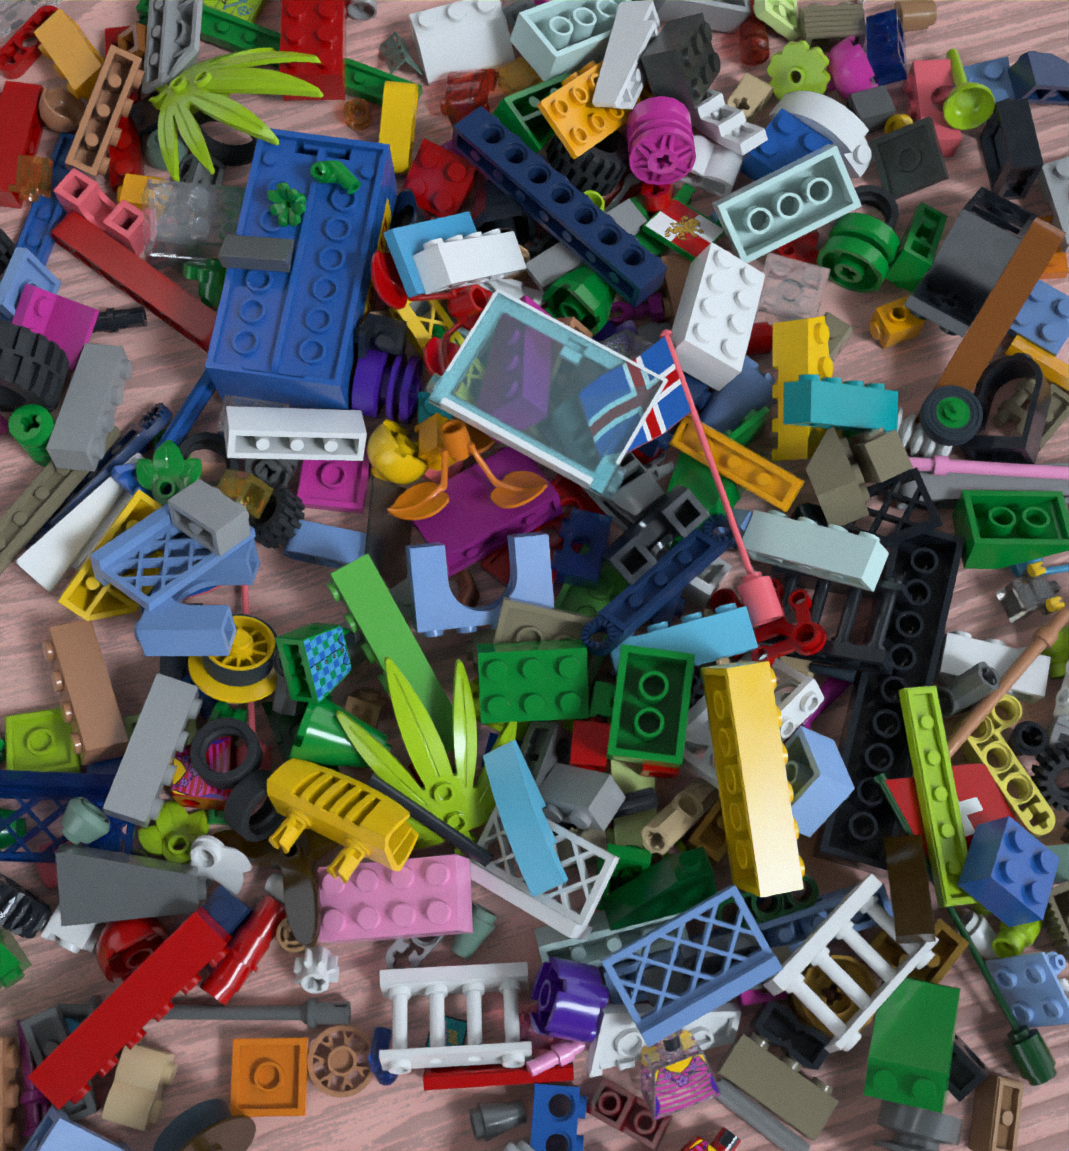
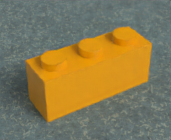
M59 8L34 31V34L41 42L38 48L50 61L53 60L55 62L52 68L62 79L68 80L65 86L78 100L83 97L89 102L104 64V59L80 26Z

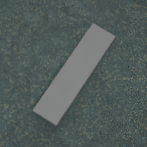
M630 199L607 212L619 226L632 235L642 231L643 225L648 222ZM559 242L525 263L527 268L524 270L542 293H544L558 278L586 264Z

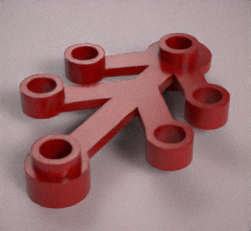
M776 579L771 580L774 588H777L775 591L784 616L775 621L760 625L759 628L753 631L757 643L779 635L788 639L771 646L760 645L751 653L752 661H769L770 667L774 664L775 658L795 651L804 656L813 655L824 647L827 639L823 627L818 623L812 622L809 611L812 606V600L803 589L793 591L788 598L790 606L796 613L797 625L787 622L782 603L785 591ZM729 588L716 591L710 599V606L715 613V608L731 603H736L737 608L743 607L734 591ZM804 599L802 603L796 604L798 600ZM745 653L734 655L732 657L738 658L743 656ZM767 654L765 659L759 660L762 655Z

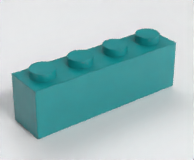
M799 375L798 381L784 382L783 424L824 429L834 427L835 430L863 432L883 427L885 431L895 429L898 431V391L885 390V384L881 383L864 384V381L850 380L843 381L842 384V378H821L820 381V375Z

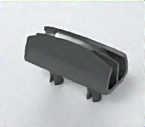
M580 391L551 413L553 419L550 422L553 427L548 428L544 433L557 453L595 473L600 461L578 399ZM629 452L624 456L602 496L584 487L583 489L623 531H626L666 495L656 481L674 471V464L671 461L662 465L667 455L661 453L657 458L642 466L633 453Z

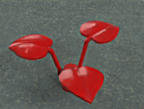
M375 251L371 262L372 281L377 294L388 306L397 310L403 309L406 306L407 299L409 301L447 299L448 311L457 322L444 333L442 340L438 337L430 338L425 344L423 355L429 374L440 385L442 378L446 374V369L460 349L456 343L449 342L450 337L460 327L471 331L488 304L492 292L475 284L447 290L444 293L422 294L408 298L391 253ZM461 383L456 389L455 393H457V391L459 390Z

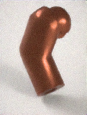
M465 569L454 575L460 589L456 600L463 605L476 607L480 600V594L470 570Z

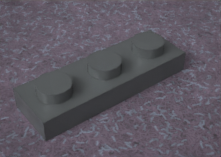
M59 1004L20 1021L37 1066L71 1034ZM92 1087L76 1105H73L69 1100L60 1110L64 1111L68 1118L75 1122L98 1112L101 1106Z

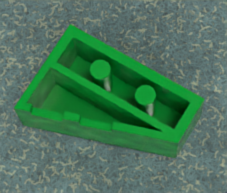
M568 72L504 97L492 114L513 134H517L535 153H539L555 132L539 110L537 104L562 88L561 82L569 77L570 74Z

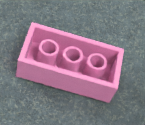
M456 854L407 859L401 871L391 870L377 862L359 863L346 884L342 882L340 876L334 879L327 872L328 866L318 867V888L321 900L319 942L343 944L473 933L469 858Z

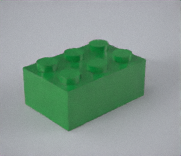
M581 639L477 644L481 724L589 718L587 647L585 644H582Z
M621 645L606 759L680 768L683 762L695 654Z

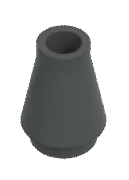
M522 1100L477 1103V1108L469 1109L470 1122L476 1140L484 1138L487 1142L513 1127L527 1122Z

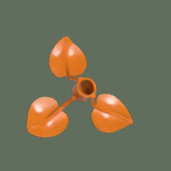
M453 419L443 423L438 429L444 448L439 451L442 457L441 483L439 485L433 482L416 484L403 492L395 503L386 509L392 516L404 520L426 519L440 512L450 500L449 495L443 492L447 489L448 457H451L454 461H462L472 454L492 485L497 487L492 491L490 497L494 505L500 508L509 509L522 506L538 497L548 487V484L543 477L529 471L511 472L502 481L496 479L479 454L489 449L495 443V440L460 419Z

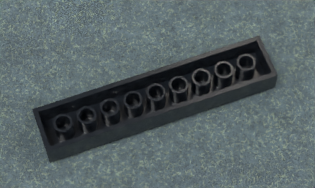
M896 524L894 525V527H893L892 530L890 531L889 535L892 534V533H894V531H895V529H896V527H897ZM931 530L885 548L889 555L879 580L893 578L901 581L912 596L911 604L895 602L883 643V647L895 662L891 676L857 670L858 676L856 682L853 683L838 746V751L855 789L827 818L825 823L819 827L813 857L878 876L888 874L883 837L899 836L901 825L879 784L874 785L871 778L881 772L886 774V780L911 778L913 776V767L898 691L904 688L933 686L965 538ZM873 599L862 646L869 642L880 604L878 599Z

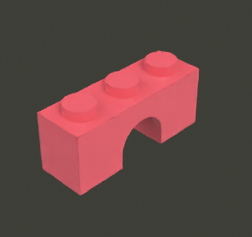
M950 59L915 60L912 62L909 73L905 74L903 79L904 93H908L909 96L907 115L910 116L913 123L928 116L931 117L943 157H954L961 142V132L959 129L948 125L943 112L933 106L934 104H944L954 86Z
M75 168L53 190L64 211L67 213L71 210L77 212L137 256L143 252L157 235L146 213L124 199L117 205L104 194L97 182Z

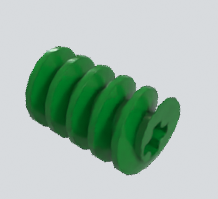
M23 405L10 416L8 423L9 432L36 464L46 467L52 460L46 447L56 421L48 410L40 405Z

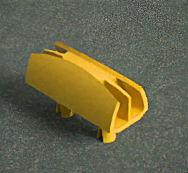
M296 758L285 762L267 779V795L276 812L287 817L268 839L277 850L281 846L284 853L287 854L304 829H311L345 846L327 868V872L334 879L340 876L342 882L346 884L363 858H369L391 870L401 871L414 848L419 834L406 821L409 819L410 812L399 803L347 775Z

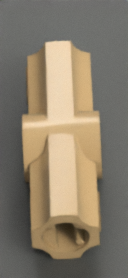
M697 777L643 828L640 832L643 837V846L651 853L664 855L719 799L717 788L704 779Z

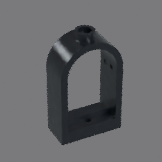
M1015 353L992 362L985 368L977 381L974 395L982 407V424L972 439L960 445L969 461L1035 464L1052 392L1038 363L1028 354ZM1017 378L1036 380L1022 437L984 436L992 401L999 388Z

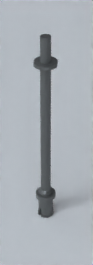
M92 995L89 1004H59L65 1019H86L102 1004L100 995ZM309 998V1001H306L303 1005L225 1006L174 1004L175 1006L161 1019L302 1020L304 1024L308 1025V1028H316L317 1024L349 1026L351 1002H318V998Z

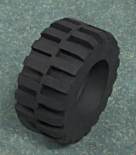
M0 320V411L13 413L23 405L35 404L47 409L49 413L58 406L69 368V361L65 351L60 349L59 345L54 341L47 340V337L40 333L36 334L24 326H17L11 324L10 321Z

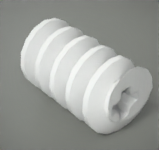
M898 408L897 433L905 450L911 449L910 457H918L920 454L923 455V458H932L933 455H949L953 446L940 445L931 440L923 431L920 422L914 425L916 414L911 413L905 419H902L904 408Z

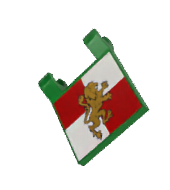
M685 183L675 197L671 199L670 206L658 211L643 225L642 231L692 262L711 242L715 244L725 232L719 220L715 222L689 206L692 201L691 196L695 193L696 189Z

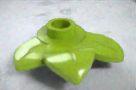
M166 801L156 820V825L148 826L147 828L143 827L138 830L139 841L144 850L151 855H164L166 861L188 865L191 861L192 843L197 837L207 835L209 832L208 815L205 810H199L188 815L185 808L177 802ZM181 843L186 844L182 850H174L177 845Z

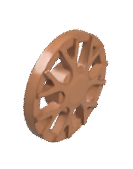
M345 1025L333 1026L323 1031L312 1043L307 1059L308 1072L315 1086L323 1093L337 1098L353 1096L367 1087L375 1074L377 1067L375 1046L370 1037L356 1027ZM343 1031L344 1046L335 1048L331 1033ZM346 1031L353 1032L349 1038H347ZM355 1034L365 1040L364 1044L356 1052L348 1047ZM326 1036H328V1038H329V1043H326V1042H324V1041H322V1040H323ZM319 1043L332 1050L328 1059L314 1054ZM368 1045L370 1051H363V1048ZM371 1054V1067L357 1066V1056ZM313 1058L318 1059L320 1062L313 1065ZM327 1063L331 1073L319 1080L314 1068ZM354 1070L358 1071L364 1078V1081L356 1088L348 1078V1075ZM363 1070H370L367 1077L364 1075ZM334 1075L344 1077L342 1091L330 1089ZM324 1080H328L327 1087L324 1086L321 1082H323ZM348 1084L352 1090L345 1091L346 1085Z

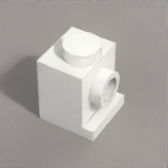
M59 903L41 937L58 942L60 939L58 945L75 954H78L80 949L95 954L96 941L105 924L100 922L61 927Z

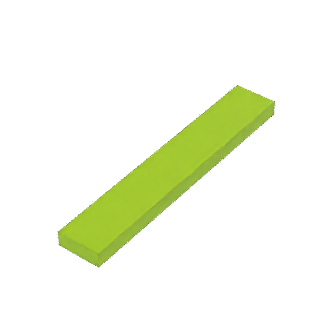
M925 686L901 689L898 692L938 908L978 903L976 899L958 886L968 850L937 687Z

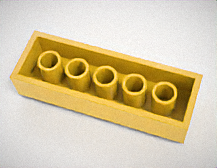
M740 661L701 668L733 884L738 889L759 897L803 889L802 877L805 875V867L801 856L798 855L796 840L799 838V827L795 818H793L791 809L794 794L792 785L786 776L785 765L788 762V754L785 745L781 742L779 727L782 725V714L775 702L774 690L777 685L775 672L770 668L769 661Z

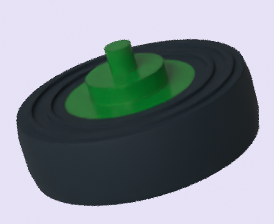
M955 385L942 386L931 392L923 402L920 410V424L923 431L931 440L944 446H958L968 442L978 432L983 419L982 407L977 397L969 390Z

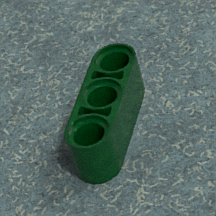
M804 875L802 880L805 883L806 890L802 897L793 899L791 891L771 895L772 901L769 907L764 910H758L756 906L758 896L738 889L757 924L809 908L814 905L819 895V888L815 880ZM732 897L718 904L714 919L724 921L721 917V911L724 905L732 902L735 903ZM736 916L732 920L725 922L734 924ZM742 918L741 926L747 928L748 925L744 918ZM723 927L726 930L732 931V929Z

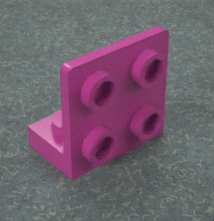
M25 283L11 324L24 326L36 334L44 335L47 337V340L54 341L59 345L60 349L65 351L69 361V369L75 371L84 345L89 343L99 311Z

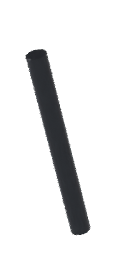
M373 773L366 785L399 803L410 812L412 818L484 867L489 864L493 854Z

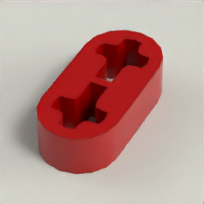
M643 181L641 189L643 208L648 211H660L668 208L671 204L674 189L673 183L655 185Z

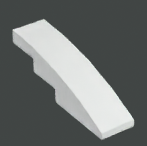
M709 88L696 109L689 111L691 124L722 146L741 155L748 153L768 140L765 129L746 122L743 110L726 105L721 92Z

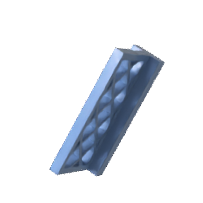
M167 503L90 554L95 578L104 586L111 583L150 612L256 536L255 529L249 525L251 535L220 557L213 552L205 556H195V549L206 547L192 538L173 540L183 532L172 525L169 504ZM190 549L189 556L170 557V550ZM157 550H165L164 557L147 558ZM188 566V570L182 574L168 575L169 567ZM144 568H163L162 575L143 576ZM129 569H137V576L120 577ZM161 585V589L150 597L141 592L142 586Z
M735 884L726 887L600 960L648 1048L783 970ZM730 897L733 898L738 907L734 924L714 919L718 904ZM710 909L708 917L700 915ZM693 918L706 922L701 943L681 938L685 923ZM742 918H744L749 928L741 926ZM713 924L732 929L727 951L707 945ZM677 928L675 936L667 934ZM739 931L753 935L760 947L747 956L733 953ZM658 938L673 941L668 962L648 957L651 942ZM679 943L699 949L694 969L674 964ZM643 948L642 955L634 953ZM705 951L725 956L721 971L714 975L700 972ZM625 957L640 961L634 981L619 978L612 965ZM731 958L738 960L730 965ZM646 963L666 968L660 989L640 983ZM672 970L692 975L688 990L681 994L666 991ZM698 977L705 979L696 985ZM623 985L632 987L630 997ZM638 989L658 995L655 1009L641 1017L634 1007ZM664 997L671 998V1000L663 1004Z

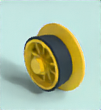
M232 614L237 632L229 656H189L188 670L194 684L202 692L214 699L228 703L254 702L276 691L278 675L273 667V655L278 649L275 639L277 634L269 624L257 617L245 614Z

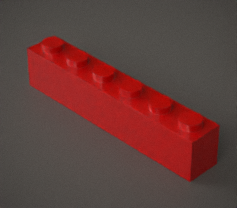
M202 906L198 908L27 1078L58 1110L69 1100L73 1105H76L92 1088L87 1082L96 1073L103 1078L120 1061L115 1054L124 1045L131 1050L147 1034L143 1027L152 1018L159 1022L175 1006L170 1000L180 990L187 995L202 980L197 973L207 963L214 968L230 952L225 945L232 937Z

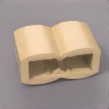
M137 1043L131 1050L125 1045L116 1069L113 1084L104 1105L102 1119L142 1131L150 1130L153 1124H158L165 1109V1102L161 1101L165 1086H171L177 1072L178 1065L173 1063L175 1054Z

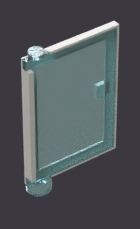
M497 288L443 376L435 373L427 385L426 392L431 394L428 398L429 403L593 493L612 500L628 471L620 466V463L668 380Z

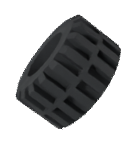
M618 130L611 133L576 159L571 157L556 134L546 150L547 161L551 164L550 166L558 173L565 175L569 182L581 193L593 190L602 197L610 194L630 166L628 142Z

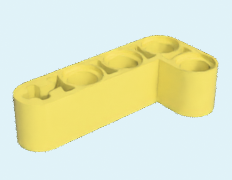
M1005 694L996 706L1002 707L1007 712V721L1000 719L996 715L994 707L977 727L979 738L969 736L960 749L970 764L986 765L1018 824L1035 838L1048 834L1054 828L1056 823L1055 815L1000 734L1020 720L1022 715L1020 702L1015 697ZM968 713L965 717H963L960 721H958L955 724L953 732L970 713ZM987 753H992L998 758L999 768H994L987 762ZM1008 783L1018 787L1020 792L1019 799L1010 796L1007 791ZM1027 802L1029 806L1020 810L1019 806ZM1035 816L1038 819V823L1033 827L1030 824V820Z

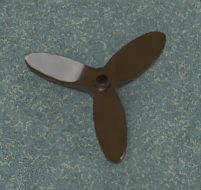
M304 829L286 854L281 846L277 850L271 845L268 840L270 836L264 840L252 842L245 840L234 830H223L212 834L211 836L219 839L224 846L232 847L242 852L252 866L282 870L284 903L292 933L303 947L312 948L317 942L321 928V900L313 868L317 859L336 848L339 843L311 829Z

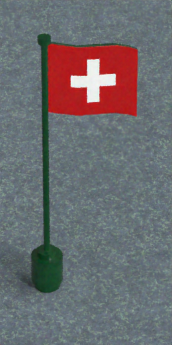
M974 763L952 767L968 851L978 824L1010 816L1016 821L985 764ZM884 772L873 776L871 779L874 785L879 784L906 836L921 834L927 874L934 885L931 865L928 861L929 854L915 778L886 780L887 776ZM954 906L946 907L960 935L970 943L967 947L1012 1028L1007 1034L1009 1039L1004 1043V1046L1022 1079H1027L1030 1086L1041 1085L1051 1080L1057 1074L1054 1067L1056 1061L1037 1028L1029 1029L1027 1025H1018Z

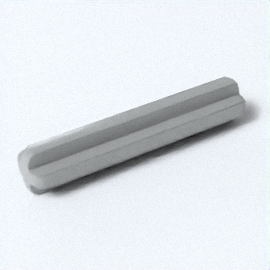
M719 1078L715 1082L720 1095L715 1096L718 1094L717 1092L711 1095L781 1150L809 1151L810 1146L807 1142L724 1078Z

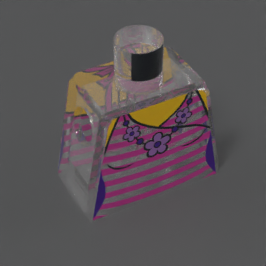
M678 1030L649 1048L647 1045H644L641 1049V1093L655 1120L721 1095L707 1059L691 1031L684 1030L680 1032Z

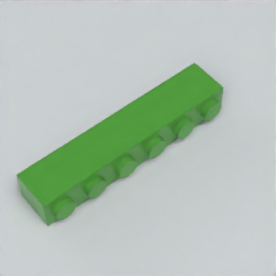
M367 553L328 574L327 576L331 582L326 584L327 589L336 603L341 600L348 613L344 614L343 617L352 633L354 634L358 631L365 642L360 647L367 661L370 664L376 662L382 675L377 678L387 695L390 694L384 658L389 656L423 703L439 734L446 753L453 750L452 704L369 554Z

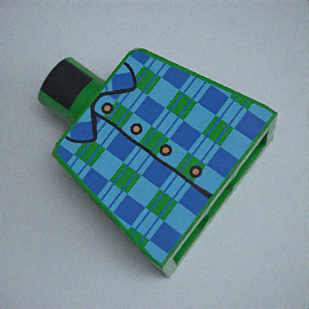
M317 622L275 638L291 700L318 704L351 672L352 666L347 649L355 644V637L347 628H342L338 624Z

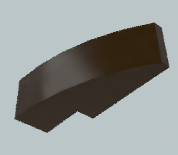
M921 834L883 837L896 944L935 942L936 932Z

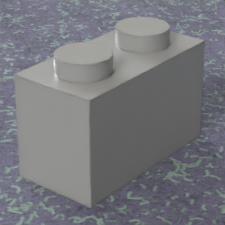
M198 479L168 499L172 525L219 557L251 535L247 509L241 503L234 502L218 488L211 487L201 479Z
M560 763L555 764L539 788L546 804L542 811L548 819L555 823H560L561 821L571 823L583 830L591 828L604 832L626 798L611 774Z

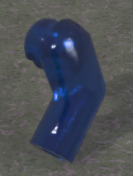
M376 1027L373 1032L368 1065L377 1081L383 1086H389L395 1082L399 1074H392L388 1070L382 1069L379 1050H389L392 1031L386 1027Z

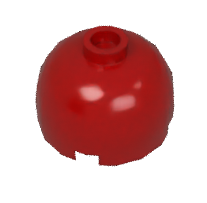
M157 917L110 921L104 926L96 941L98 965L109 982L115 983L113 978L120 977L124 982L170 937V934Z

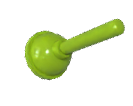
M952 48L947 51L946 58L950 59L952 77L956 87L946 98L943 105V115L948 125L955 129H975L992 116L995 109V98L991 90L983 84L967 81L959 53L956 49Z

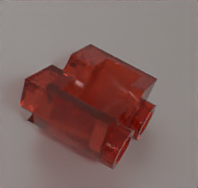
M472 69L448 73L445 97L441 99L440 108L442 114L448 116L452 126L480 106L486 111H490L488 94L495 91L499 75L494 69Z

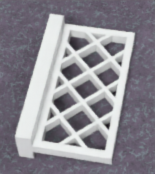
M495 805L477 844L487 850L490 843L499 840L502 858L490 861L484 867L470 857L471 879L565 936L587 941L593 929L588 924L619 861V857L546 818L552 832L554 831L559 834L555 836L557 843L567 839L572 842L575 856L560 863L563 868L577 863L581 882L568 887L564 883L558 886L559 890L549 894L543 892L532 897L524 877L519 878L515 876L512 861L516 859L514 853L510 854L507 835L497 805ZM554 844L553 848L559 858L556 844ZM581 847L587 849L588 851L582 853ZM596 855L605 859L599 875L589 878L585 859ZM583 888L586 902L581 913L572 909L569 893ZM561 897L562 903L555 898Z

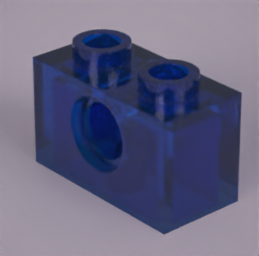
M572 508L570 519L563 518L559 538L565 540L562 550H555L551 569L557 570L556 582L596 591L604 559L601 552L607 547L613 517ZM578 543H583L590 550L585 554H578L573 551L572 547Z

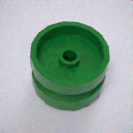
M857 212L847 213L836 219L828 239L824 242L816 259L818 268L826 278L842 288L859 293H872L880 289L889 271V267L892 265L900 249L899 237L891 227L877 218Z

